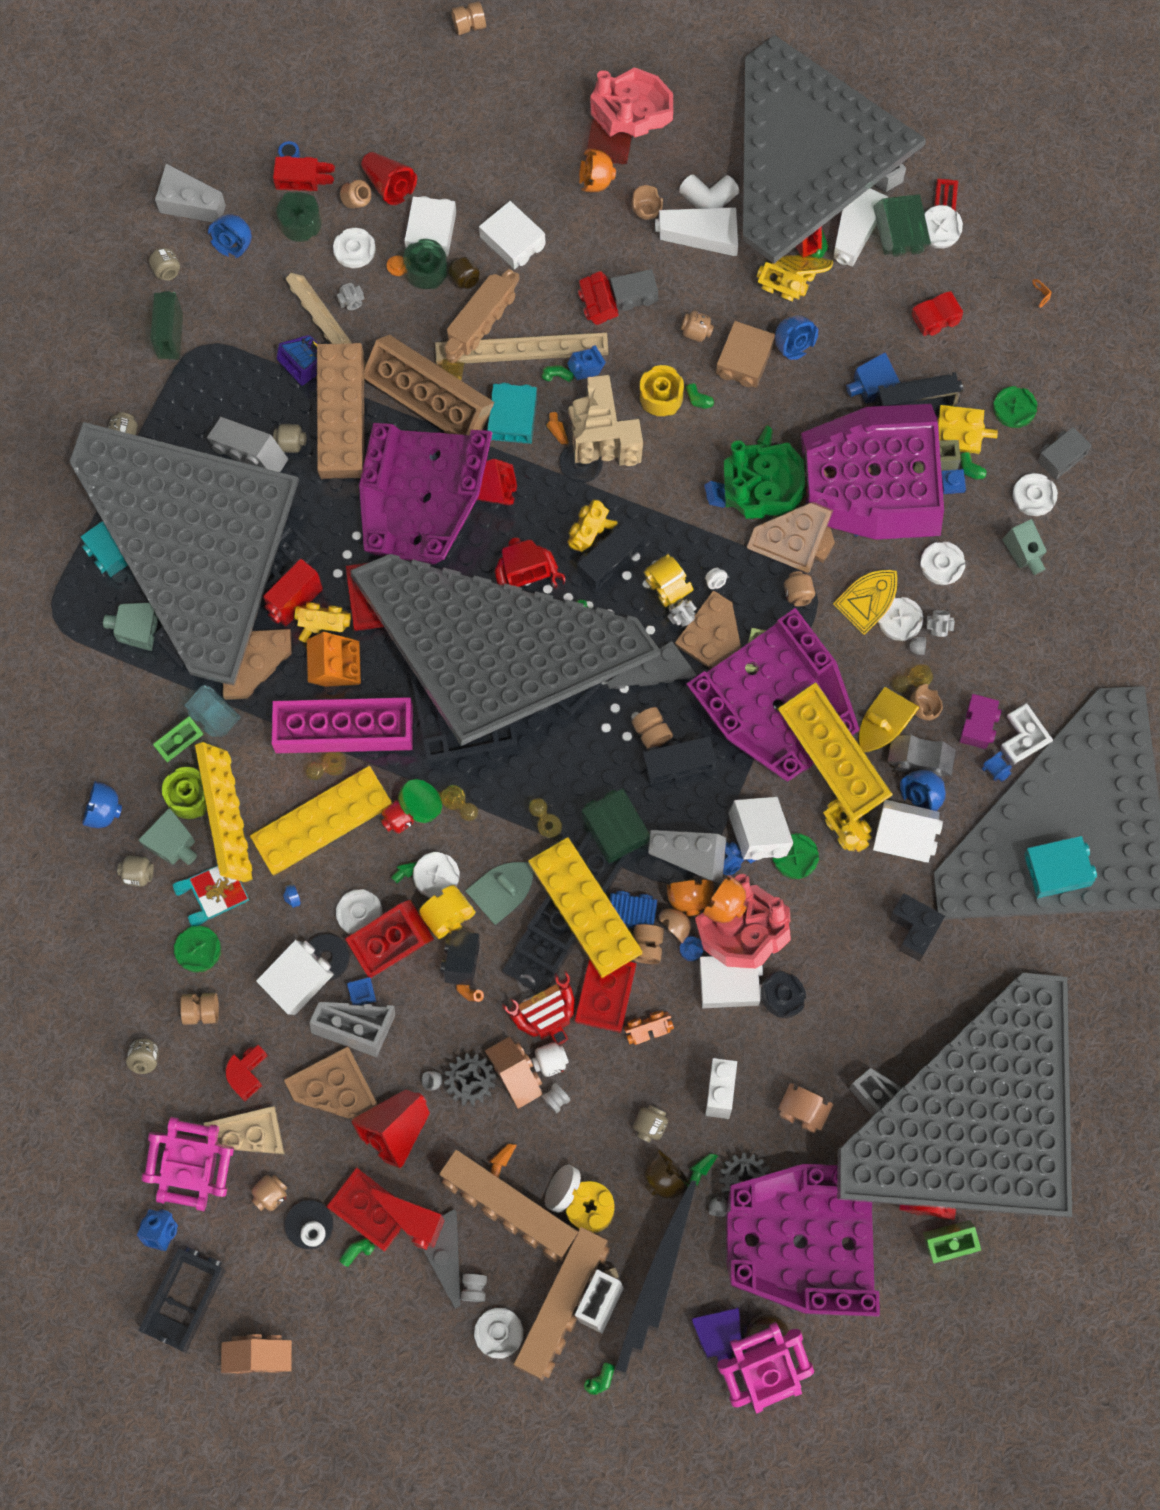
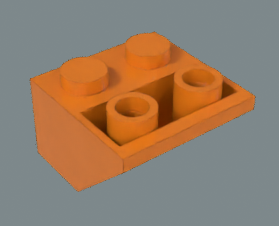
M322 632L307 639L308 682L325 687L360 684L359 641L327 632Z

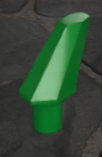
M767 425L757 440L761 448L771 446L773 430L770 426Z
M417 862L396 866L398 871L391 879L398 884L405 876L409 878L413 875V869Z
M708 1154L690 1167L689 1170L692 1171L689 1182L691 1183L692 1180L696 1181V1186H698L701 1176L707 1175L718 1155Z

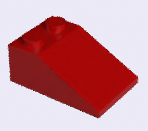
M411 900L400 903L345 940L368 978H372L427 945L434 938Z
M372 1188V1196L408 1235L414 1246L427 1250L428 1246L435 1248L445 1222L441 1214Z

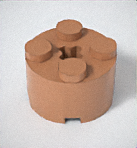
M790 1083L777 1109L780 1111V1117L791 1123H794L795 1119L802 1122V1128L815 1134L817 1130L821 1131L834 1104L828 1102L826 1106L824 1104L825 1101H823L824 1098L801 1087H798L796 1091L794 1090V1084Z

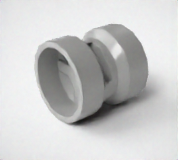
M463 1274L462 1282L466 1290L461 1292V1300L485 1302L486 1294L482 1289L487 1284V1276Z

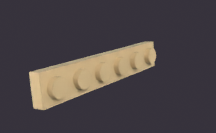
M290 273L286 280L290 284L291 291L302 301L301 305L313 316V322L323 330L324 337L332 344L352 343L305 277Z

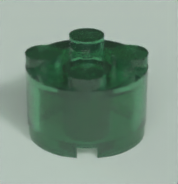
M287 192L283 195V198L278 203L276 213L280 229L289 240L295 242H305L312 236H316L321 229L322 219L315 197L303 192Z
M432 239L418 240L419 242L413 245L411 243L405 249L403 255L408 282L420 289H437L446 279L448 273L445 251L437 241Z

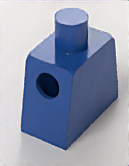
M883 353L855 370V382L847 384L846 389L850 397L861 394L865 403L868 404L875 402L878 386L884 385V388H888L889 385H892L893 387L895 384L900 383L887 354Z

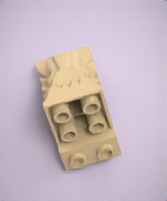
M609 375L588 377L586 397L574 400L573 405L568 408V414L572 422L575 463H591L594 460H599L600 456L603 461L618 458L619 466H634L637 463H641L643 439L639 419L617 422Z

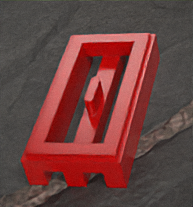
M937 178L934 207L939 205L941 184L945 185L943 206H947L949 185H953L951 208L956 211L958 181Z

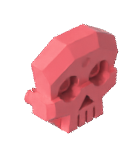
M635 67L616 78L611 77L608 71H599L597 73L595 89L590 96L591 115L595 120L597 119V122L601 124V127L610 137L618 132H625L633 137L647 134L648 130L662 128L673 120V93L658 76Z
M739 874L735 879L743 885L746 891L744 905L747 906L741 918L735 917L728 923H717L702 913L695 917L703 949L727 967L756 969L764 964L771 953L779 952L791 940L789 928L790 908L779 897H773L757 885L750 886L749 876L746 877V874Z

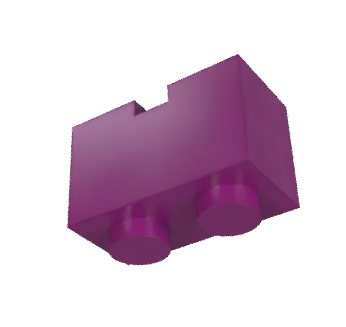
M972 694L965 717L969 719H966L965 725H963L959 743L986 749L989 743L993 744L996 735L993 725L994 722L998 723L1001 715V709H998V700Z

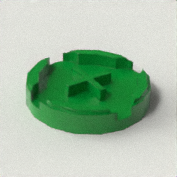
M1017 386L1004 388L997 394L993 403V412L997 420L1010 428L1027 426L1033 421L1037 412V401L1034 395L1023 387L1022 389L1016 388Z
M417 779L410 780L399 792V804L407 815L413 816V820L428 823L432 822L441 813V797L436 789L427 782Z
M798 833L791 834L793 844L787 856L781 858L773 857V863L783 876L790 879H802L808 877L815 870L819 861V852L816 844L808 836Z
M204 926L187 928L186 931L177 937L174 944V955L178 963L185 970L194 973L204 972L212 968L218 962L221 954V943L218 936L210 928Z

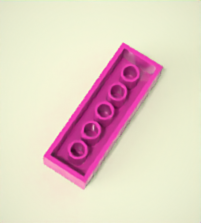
M411 698L273 701L272 746L275 753L413 750V706Z

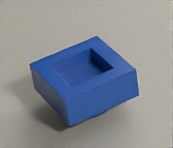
M963 469L941 471L943 494L965 493L966 485Z
M713 481L706 483L704 486L709 505L726 507L725 484Z
M370 977L347 983L352 1005L362 1006L377 1002Z

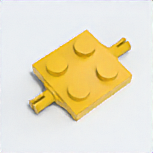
M940 406L939 418L937 420L939 441L959 440L960 452L980 454L983 438L997 439L998 429L985 428L983 422L984 410Z

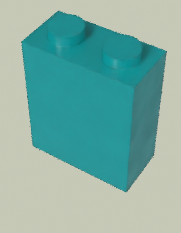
M509 383L493 384L492 401L494 405L490 411L488 431L493 432L491 440L532 444L538 397L537 387L527 384L521 386Z
M103 521L81 536L84 543L81 547L89 557L92 555L97 561L94 563L101 573L106 571L112 577L128 565Z
M1082 836L1027 848L1024 857L1037 899L1090 887L1095 882V878H1097L1096 868L1093 864H1090L1088 857L1090 856V849L1087 842L1084 843Z

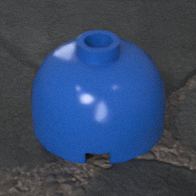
M222 215L208 229V235L211 233L213 238L211 240L212 245L218 252L229 257V252L236 256L235 258H238L250 246L251 230L248 224L237 215ZM236 242L238 243V244H237V247L230 248V247H232Z
M791 315L780 322L775 331V344L778 350L790 360L799 359L807 354L802 351L809 346L813 348L818 338V328L811 320L802 315Z
M920 769L909 773L900 781V790L904 801L908 797L914 806L937 811L942 806L946 795L944 782L932 771Z
M94 782L82 824L91 828H103L110 825L114 817L119 818L122 805L118 804L119 796L112 787Z

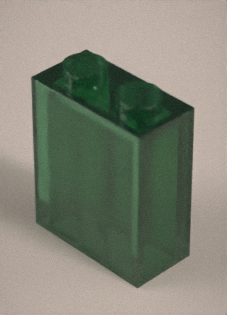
M920 194L882 198L873 206L884 255L893 254V257H898L906 252H911L912 255L920 254L931 244Z
M169 291L154 293L150 340L158 359L180 360L183 311L176 293Z
M624 789L619 791L612 790L600 801L596 802V800H593L582 809V818L608 863L650 842V834Z

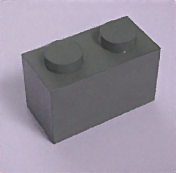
M652 269L610 278V285L618 310L627 311L635 306H649L658 301V288Z
M1074 427L1067 432L1065 430L1056 437V441L1053 444H1046L1039 452L1041 455L1038 463L1055 480L1084 458L1092 446Z

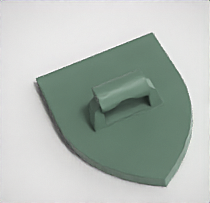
M526 862L503 864L490 870L465 892L492 923L497 925L526 898L532 884L534 871Z

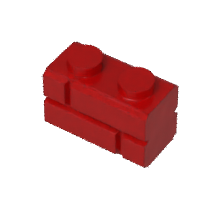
M602 271L579 280L581 289L578 290L581 300L585 302L586 308L583 310L588 320L599 325L619 315L609 278Z

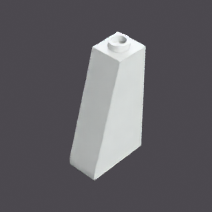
M868 189L842 210L834 252V259L840 264L853 267L886 208L888 196Z
M736 208L659 210V219H655V231L660 232V240L737 256Z

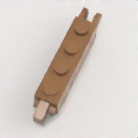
M508 269L501 276L497 274L490 275L447 328L448 342L445 346L446 360L449 363H454L463 354L468 356L472 350H475L482 337L490 332L496 319L499 320L508 304L511 305L515 299L514 288L519 281L518 273Z

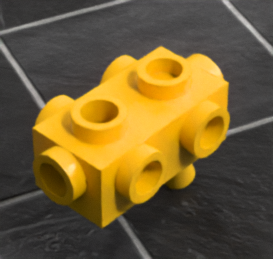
M766 262L765 266L761 265L757 273L758 283L762 284L761 289L770 293L777 290L782 293V298L792 302L794 298L799 300L800 296L804 297L809 287L806 284L807 279L803 277L804 274L796 275L776 263L770 264ZM772 274H777L778 278L776 281L770 280Z
M592 500L588 506L584 505L578 514L580 516L579 521L571 527L569 531L570 538L567 541L574 550L584 551L591 546L597 533H601L604 528L613 529L617 526V521L605 519L609 510L600 501Z
M310 602L303 606H297L295 619L298 620V626L304 627L298 639L306 643L312 632L320 633L321 629L343 632L350 625L351 613L342 611V607L328 606L327 609L320 608V604Z
M839 799L829 803V809L823 812L826 816L825 822L832 831L835 830L839 838L837 840L845 850L848 849V851L857 850V852H860L869 846L867 841L872 838L869 834L872 831L869 824L865 820L861 821L860 819L853 821ZM843 812H845L847 815L846 820H842L841 814Z

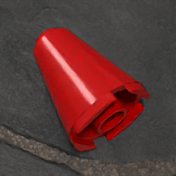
M370 152L363 157L361 167L385 202L390 205H398L405 201L403 199L404 196L413 193L417 184V175L410 166L375 152Z

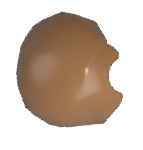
M649 185L639 186L633 193L631 207L639 218L650 220L656 218L659 215V210H662L663 198L659 197L657 188Z
M928 684L918 686L909 698L910 702L919 707L914 715L926 721L934 720L943 710L942 700L938 695V691L928 689Z
M672 908L664 909L658 914L659 921L668 927L669 933L674 934L679 943H683L691 931L689 918L682 911Z

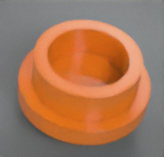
M393 256L387 262V270L394 276H401L408 269V262L402 256Z

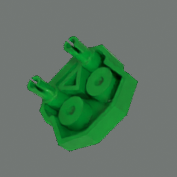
M734 441L731 444L732 455L724 460L726 507L736 508L746 519L764 518L765 515L781 516L795 510L806 495L804 460L789 443L761 448L759 445L745 446L742 441Z

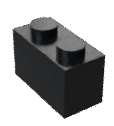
M451 931L450 939H446L444 953H447V958L442 959L440 970L441 973H444L445 983L473 986L480 948V934Z

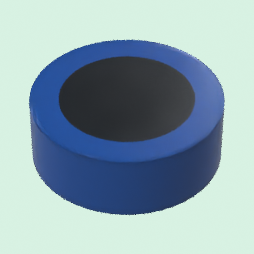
M284 142L278 149L280 157H300L299 147L294 142Z

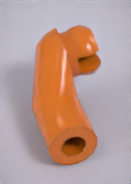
M456 985L457 992L468 1001L480 1002L483 1000L484 994L481 990H472L468 985Z

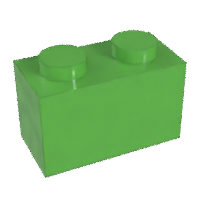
M189 716L153 745L166 762H169L203 736L204 733Z
M971 1220L923 1232L927 1250L933 1263L981 1251L977 1232Z

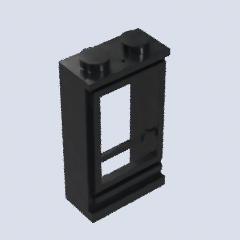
M952 372V376L947 374L898 383L893 387L889 385L888 388H884V385L878 386L874 407L931 404L935 415H937L941 405L957 407V403L960 402V393L963 392L962 381L958 380L956 372Z
M189 1247L185 1251L178 1248L138 1330L187 1353L217 1287L226 1272L225 1269L221 1268L222 1262L211 1257L207 1261L199 1258L200 1252ZM184 1262L213 1275L197 1311L176 1302L173 1298H167ZM165 1301L169 1305H175L195 1314L189 1327L159 1314Z

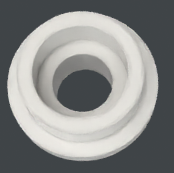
M719 568L710 570L705 577L707 586L710 589L722 587L726 582L727 573Z
M308 1222L301 1229V1239L308 1246H318L325 1238V1229L318 1222ZM311 1230H317L318 1232L317 1237L314 1239L309 1237Z

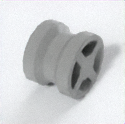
M556 1083L551 1086V1090L548 1093L541 1095L543 1101L556 1114L560 1111V1107L563 1104H568L571 1101L568 1095Z

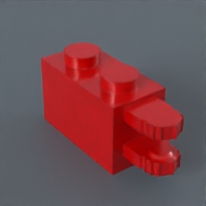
M275 157L273 175L276 190L318 191V184L331 185L334 182L332 175L319 173H334L335 166L331 163L318 162L317 158Z

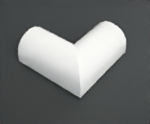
M690 175L681 184L679 192L697 209H710L725 206L739 194V187L730 176L726 175L709 189L695 175Z
M1027 703L1007 715L1018 735L1003 743L1001 751L1006 760L1011 765H1014L1053 741Z

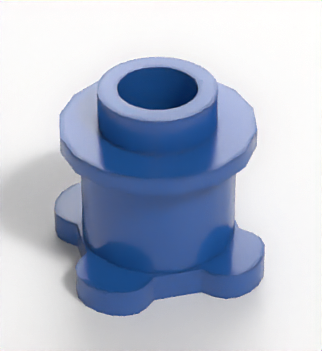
M1001 751L983 764L982 770H988L994 777V781L1000 780L1002 782L1012 774L1010 772L1012 766L1007 765L1001 758L1003 755Z

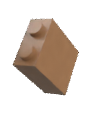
M735 321L717 363L716 374L724 380L732 379L740 382L745 387L752 386L757 388L773 349L775 334Z

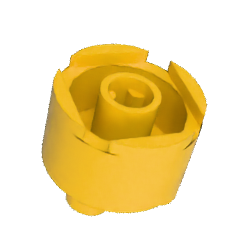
M658 365L652 367L647 373L645 372L640 381V402L643 409L655 416L674 415L683 402L684 382L682 377L674 368L666 365Z
M669 554L660 558L644 571L647 584L652 590L656 588L659 594L658 598L664 607L676 603L679 599L693 591L691 583L686 584L684 581L686 580V574Z
M455 885L441 890L443 895L431 897L419 911L423 921L438 939L443 938L448 933L451 934L452 930L459 931L462 928L461 923L464 920L470 919L476 913Z
M592 1181L581 1182L577 1190L574 1188L572 1192L574 1199L566 1208L567 1218L577 1231L582 1227L592 1233H598L607 1228L613 1220L614 1199L610 1191L602 1184ZM590 1202L594 1203L596 1211L591 1210L590 1213H586L584 1205H589Z

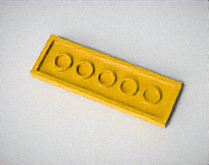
M816 682L778 708L853 821H856L893 795Z
M204 742L196 744L195 748L220 876L242 882L253 880L251 873L252 864L249 861L247 852L248 844L243 832L244 823L239 812L240 802L236 796L235 778L232 775L230 766L231 757L226 750Z
M368 766L250 835L274 876L382 813V810L392 802L373 770Z
M568 837L528 860V864L602 978L642 954L641 948Z

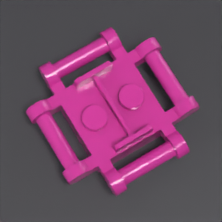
M171 1117L168 1123V1134L149 1132L148 1141H150L146 1169L142 1173L141 1181L159 1184L156 1196L157 1203L171 1202L196 1207V1210L205 1211L209 1193L215 1196H226L227 1187L225 1185L230 1156H233L234 1147L219 1144V1141H217L218 1125L204 1126L179 1121V1118ZM183 1131L208 1136V1139L177 1134V1132ZM159 1143H166L160 1170L161 1174L155 1173ZM217 1153H219L221 1156L215 1185L212 1184L216 1157ZM174 1186L200 1191L199 1197L168 1192V1187Z
M774 1322L769 1324V1328L739 1341L737 1339L730 1341L735 1358L722 1359L718 1362L717 1367L724 1376L730 1392L729 1400L733 1407H741L751 1402L757 1414L762 1412L764 1407L792 1395L796 1397L802 1394L799 1381L810 1377L814 1373V1368L807 1359L802 1344L803 1336L799 1329H791L782 1337L777 1323ZM773 1337L774 1341L769 1342L768 1339ZM792 1346L799 1363L796 1369L788 1351V1348ZM739 1369L747 1388L744 1392H740L733 1374L734 1371Z

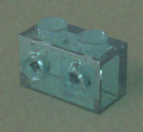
M201 686L184 705L189 710L188 714L197 722L200 721L205 726L204 730L212 737H224L241 718L210 686Z

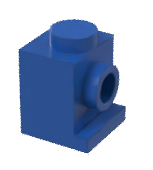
M594 345L591 349L573 353L567 364L578 381L599 375L606 362L596 345Z

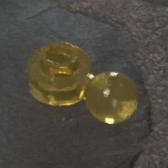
M919 664L910 670L909 676L897 675L894 677L892 687L896 692L903 693L912 684L915 687L923 684L929 685L933 680V673L928 665Z
M328 752L323 758V763L312 762L307 765L305 769L306 776L311 780H318L323 776L324 772L330 775H339L345 770L346 758L341 752ZM332 759H337L339 762L333 764L330 761Z
M450 785L442 791L441 801L445 807L451 810L459 809L460 816L465 821L476 819L478 809L472 803H465V794L460 787Z
M536 798L532 800L529 804V811L533 816L540 818L538 822L539 832L548 838L557 836L562 829L560 819L555 815L547 814V804L543 799ZM549 821L553 823L551 830L545 828V824Z

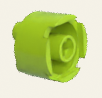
M181 767L165 778L162 785V795L166 804L176 816L183 819H194L206 814L207 806L202 779L197 769Z

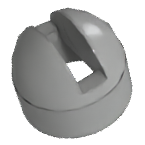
M915 637L911 640L909 647L914 654L925 655L926 637Z
M436 1071L425 1072L422 1076V1085L427 1091L438 1089L443 1082L442 1075Z
M717 1197L713 1198L709 1204V1214L712 1216H726L727 1201L724 1198L721 1201H717Z

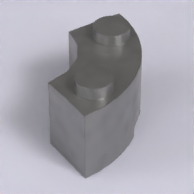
M912 735L897 736L891 741L888 763L896 766V770L901 772H914L924 769L932 771L942 778V776L952 775L956 750L943 741H928Z

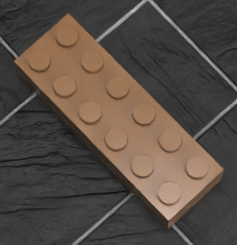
M391 335L376 340L364 369V379L445 432L451 431L458 435H470L471 430H483L494 405L492 400Z
M361 343L317 344L318 473L321 479L361 478L365 462L364 351Z
M455 1150L439 1174L443 1187L453 1194H456L457 1191L463 1194L461 1196L464 1198L463 1200L475 1208L477 1205L482 1207L483 1214L491 1220L496 1221L497 1218L500 1219L507 1231L514 1235L517 1232L522 1234L525 1243L534 1249L537 1246L544 1249V1255L556 1263L557 1260L564 1262L578 1232Z
M582 1227L580 1228L514 1363L517 1369L543 1381L544 1377H550L555 1367V1363L552 1360L555 1354L560 1355L566 1344V1340L563 1339L566 1331L572 1332L577 1321L574 1315L594 1277L599 1263L604 1265L610 1253L608 1240Z

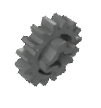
M468 1053L465 1055V1060H462L459 1056L456 1057L458 1063L456 1065L453 1063L449 1064L452 1071H445V1076L450 1078L444 1081L445 1086H451L447 1090L448 1095L455 1094L453 1097L455 1102L462 1099V1106H465L467 1101H470L472 1107H474L476 1100L483 1104V1096L491 1097L489 1089L496 1088V1085L491 1082L496 1079V1074H490L494 1069L493 1066L486 1067L487 1059L484 1058L480 1062L478 1054H475L473 1059H470ZM469 1065L467 1069L459 1071L462 1067ZM479 1067L485 1072L486 1079L479 1076ZM473 1075L476 1082L472 1081L470 1085H467L465 1078ZM454 1081L462 1085V1093L457 1090ZM482 1089L479 1093L472 1095L473 1091Z
M742 1153L741 1159L734 1155L732 1157L733 1163L725 1162V1166L728 1169H721L720 1174L725 1176V1178L719 1179V1184H725L721 1192L729 1193L731 1185L743 1182L739 1181V1179H742L744 1170L748 1179H755L765 1176L770 1169L769 1167L762 1168L764 1160L761 1159L756 1162L754 1154H752L750 1159H747L745 1153ZM740 1165V1171L736 1175L729 1176L731 1171ZM749 1165L755 1167L759 1173L755 1174L749 1168Z

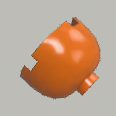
M587 149L584 152V155H587L586 161H581L579 183L581 184L584 181V187L581 190L587 192L603 191L609 186L611 180L615 179L616 169L613 167L609 155L605 152Z
M728 875L712 897L711 904L706 907L703 915L717 923H728L735 917L740 919L747 909V906L744 905L746 891L743 885Z
M695 880L671 883L667 885L669 902L674 909L686 912L687 917L698 916L701 910L706 909L711 904V899L714 896L713 881L702 880L700 884L695 882Z

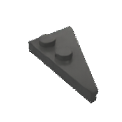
M671 641L659 649L660 656L619 674L608 681L606 686L608 689H623L625 686L632 685L648 686L661 682L672 683L674 680L680 679L693 680L697 675Z
M454 1209L443 1215L445 1222L435 1248L428 1246V1249H423L453 1306L457 1309L461 1306L457 1212Z

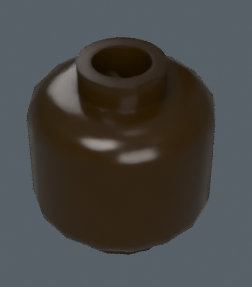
M469 257L455 258L451 262L448 271L450 278L461 289L473 288L479 281V268Z

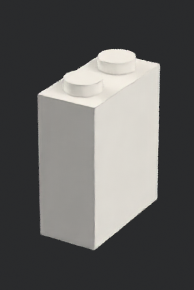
M425 196L413 197L405 237L407 252L448 256L456 217L455 201L430 199Z
M511 201L479 226L480 238L513 269H516L519 265L523 266L526 264L531 255L535 252H540L545 246V233Z
M778 797L734 800L728 814L743 860L787 856L793 841Z
M885 800L873 850L929 862L930 855H935L937 842L934 841L935 835H940L943 821L939 820L940 812Z
M295 940L257 980L259 985L290 1015L298 1013L334 975L329 970L331 965L322 957L319 959L313 953L315 949L307 941Z
M713 956L700 957L702 1008L759 1006L760 999H762V984L759 985V976H762V965L756 969L727 967Z
M713 1058L705 1116L730 1118L737 1061Z
M596 1270L576 1311L575 1317L578 1321L603 1333L624 1290L621 1282Z

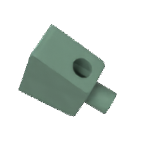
M1032 519L1012 528L1002 540L1019 568L1028 565L1033 575L1046 570L1040 559L1047 553L1046 548Z
M150 603L121 604L118 607L117 616L105 615L103 626L107 629H114V636L117 641L152 651L154 643L152 635L156 633L158 617Z
M168 809L139 839V842L145 849L171 865H174L179 859L190 865L197 857V854L190 849L195 840L171 809Z

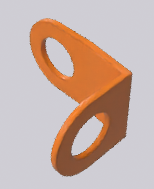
M1033 279V285L1046 296L1039 304L1041 308L1050 300L1052 292L1041 281ZM1035 282H1038L1041 285V288H1039Z

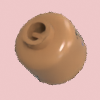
M362 180L348 181L342 186L340 191L341 201L350 209L365 207L370 202L372 196L369 185Z
M691 311L689 314H685L680 330H683L684 337L702 342L705 337L710 338L714 326L710 325V316L697 311Z
M797 571L791 573L784 582L788 602L794 604V606H805L811 603V599L815 596L811 576Z
M265 1175L251 1189V1193L254 1196L251 1201L261 1211L264 1208L268 1211H273L287 1197L285 1192L287 1187L275 1175L272 1177Z

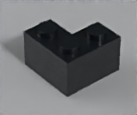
M903 893L890 917V920L910 930L899 951L920 962L943 922L945 915Z

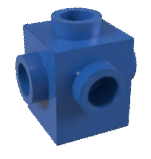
M726 842L723 874L727 876L735 874L745 861L740 855V848L733 842Z
M149 1209L146 1217L140 1223L137 1236L144 1246L166 1251L171 1239L177 1233L178 1225L170 1212L162 1209L159 1211Z

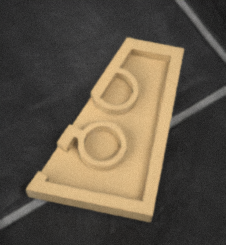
M274 1106L203 1123L204 1126L218 1125L217 1141H219V1144L234 1147V1150L285 1154L276 1108Z

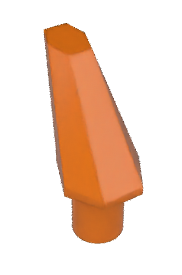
M556 412L549 413V422L546 424L547 428L561 444H569L563 424L558 421V414Z
M507 1144L489 1160V1163L492 1164L491 1174L499 1178L502 1166L506 1167L517 1145Z

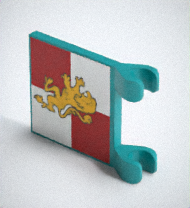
M218 865L189 879L173 884V889L177 896L192 889L202 909L201 912L194 913L188 917L191 927L199 926L205 921L249 901L241 882L220 876Z

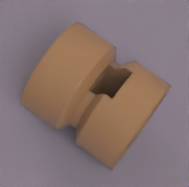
M479 1L468 4L467 8L459 6L451 9L453 23L458 35L469 33L471 28L475 31L486 28L484 12Z
M656 707L641 712L631 722L636 732L643 734L641 740L646 749L654 746L660 747L673 737L668 725L662 723V715Z
M647 924L634 926L633 938L641 948L642 954L632 961L645 964H658L661 962L662 948L659 945L663 943V928Z
M196 993L182 994L181 1019L183 1025H193L199 1021H202L203 1024L218 1023L219 1002L217 993H203L201 997H198Z

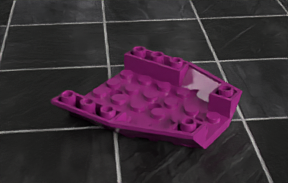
M931 404L865 407L801 433L802 455L806 457L808 497L805 499L806 504L815 502L833 510L827 527L873 540L941 536L944 501L938 421ZM914 462H920L923 465L924 470L922 473L918 474L913 471L912 465ZM869 465H877L880 470L879 475L872 476L868 472ZM825 467H832L835 470L834 478H827L824 475Z
M373 423L359 484L364 551L382 557L393 554L400 556L402 560L410 562L417 560L428 564H436L444 560L479 496L493 432L471 430L470 435L402 431L393 424ZM435 452H441L438 459H430V454L433 456ZM427 493H431L430 500L424 503V496ZM418 535H421V542L417 545H414V539Z
M796 608L777 620L770 629L707 673L704 671L686 684L728 741L786 782L799 776L815 763L801 745L780 711H776L773 708V701L780 700L785 704L816 682L851 734L854 735L860 730L837 662ZM746 665H755L758 670L755 675L748 674L745 670Z
M802 1164L731 1185L726 1212V1266L730 1285L804 1314L879 1317V1291H874L872 1202L837 1200L838 1165ZM747 1234L756 1236L758 1243L755 1247H750L746 1244L745 1236ZM795 1236H802L805 1239V1248L799 1249L794 1245L793 1240ZM843 1238H850L853 1241V1250L848 1251L843 1248Z

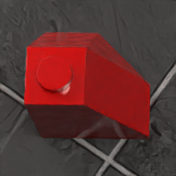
M497 459L486 461L477 501L512 505L514 498L511 495L517 489L513 465Z
M405 1089L355 1117L351 1122L360 1139L366 1145L370 1143L375 1150L380 1152L378 1156L385 1163L401 1168L430 1112L423 1095Z

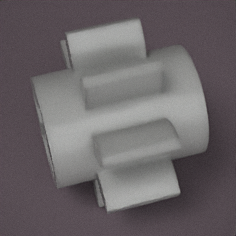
M352 283L343 285L339 289L340 293L337 294L341 308L347 307L348 310L358 309L362 305L361 300L365 299L361 287H355Z
M681 598L669 606L670 614L668 618L673 624L686 626L695 619L693 611L697 608L691 600L687 601V599L683 600Z
M935 610L933 611V616H927L926 626L927 629L931 630L932 635L945 637L948 635V631H954L955 621L954 617H950V612Z

